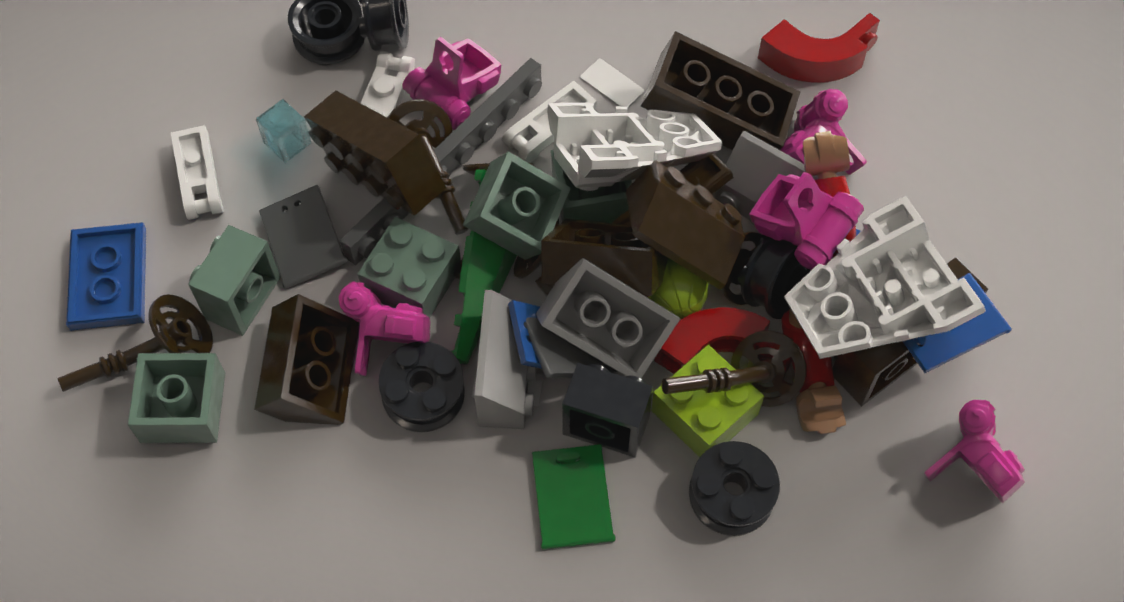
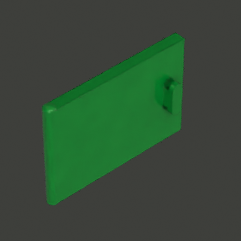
M601 444L532 452L542 537L541 549L615 542L616 536L613 534Z

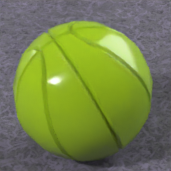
M668 258L661 286L652 296L647 298L677 315L681 320L701 310L708 296V282Z

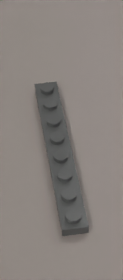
M530 58L434 149L443 171H447L449 177L460 164H465L470 160L478 146L484 141H489L494 136L497 128L506 119H512L518 112L519 107L528 98H533L537 95L542 86L541 64ZM383 198L340 239L344 256L355 266L363 258H368L394 217L403 220L409 212L402 208L399 210L395 209L386 198Z

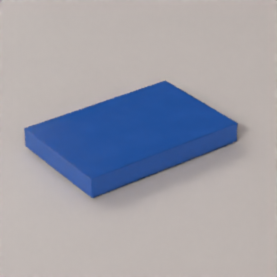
M143 222L71 230L66 322L70 331L145 323L146 227Z

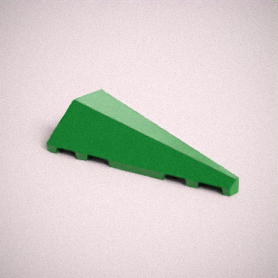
M476 170L474 180L478 182L479 186L487 172L486 170ZM472 230L470 236H466L458 291L464 296L462 314L455 315L454 325L460 327L454 350L451 351L460 364H468L479 340L485 290H493L500 293L517 256Z

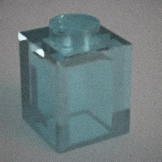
M284 99L256 118L263 143L284 163L312 143L306 120Z

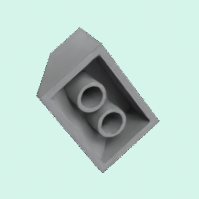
M743 131L726 163V166L732 171L734 178L715 192L714 199L723 205H732L740 215L749 219L754 225L749 213L778 174L801 176L805 172L804 164L750 133Z
M584 258L555 283L536 313L543 327L620 373L642 378L680 320L677 315Z
M485 290L474 393L479 427L524 429L525 416H533L534 393H527L528 381H535L536 368L521 365L508 303L512 300L493 290Z

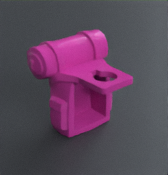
M440 37L435 41L433 59L426 70L421 67L412 70L405 77L402 87L403 90L410 94L413 100H429L441 106L450 118L452 129L455 130L470 116L471 108L467 103L475 96L485 93L498 84L501 64L486 50L468 38L449 44Z
M838 89L820 91L810 104L802 106L796 112L795 132L785 140L780 151L804 164V139L814 137L815 133L831 131L832 135L846 137L838 122L848 109V100L845 94ZM847 139L849 154L853 162H850L849 170L846 173L851 175L863 167L867 161Z
M804 172L801 176L778 174L763 192L749 215L759 233L774 240L780 241L783 239L798 246L794 252L797 261L806 269L812 270L819 263L825 265L832 259L837 246L858 223V218L864 211V207L857 198L848 193L838 192L832 197L828 193L821 191L811 174Z
M351 282L341 290L338 297L340 308L345 315L360 323L355 374L360 376L367 375L372 340L405 344L413 342L426 343L430 341L431 321L430 317L423 314L422 308L409 305L408 303H399L396 308L382 305L377 295L372 292V289L364 287V283Z
M972 400L964 404L959 412L960 431L963 439L924 473L926 478L932 481L956 460L962 458L992 493L1004 503L1025 483L1022 475L1025 469L1017 459V455L1011 450L1003 451L998 441L993 437L996 432V416L994 415L996 409L989 401Z

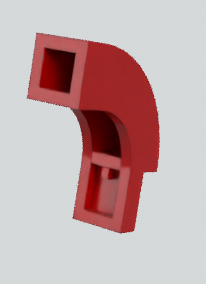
M868 13L846 33L834 38L821 39L804 34L787 20L783 19L761 38L758 59L775 72L794 80L811 83L840 80L862 68L867 51L874 46L878 39L876 32L880 20L873 14Z
M731 307L709 308L694 312L679 320L654 358V361L675 374L708 344L717 353H734L736 347L744 338L755 332L768 330L770 320L754 312ZM765 341L755 343L754 347L755 349L772 347L778 350L780 345ZM759 354V355H758L759 358H760V360L763 359V358H765V357H772V358L774 357L773 355H770V354ZM791 357L783 361L786 372L790 367Z

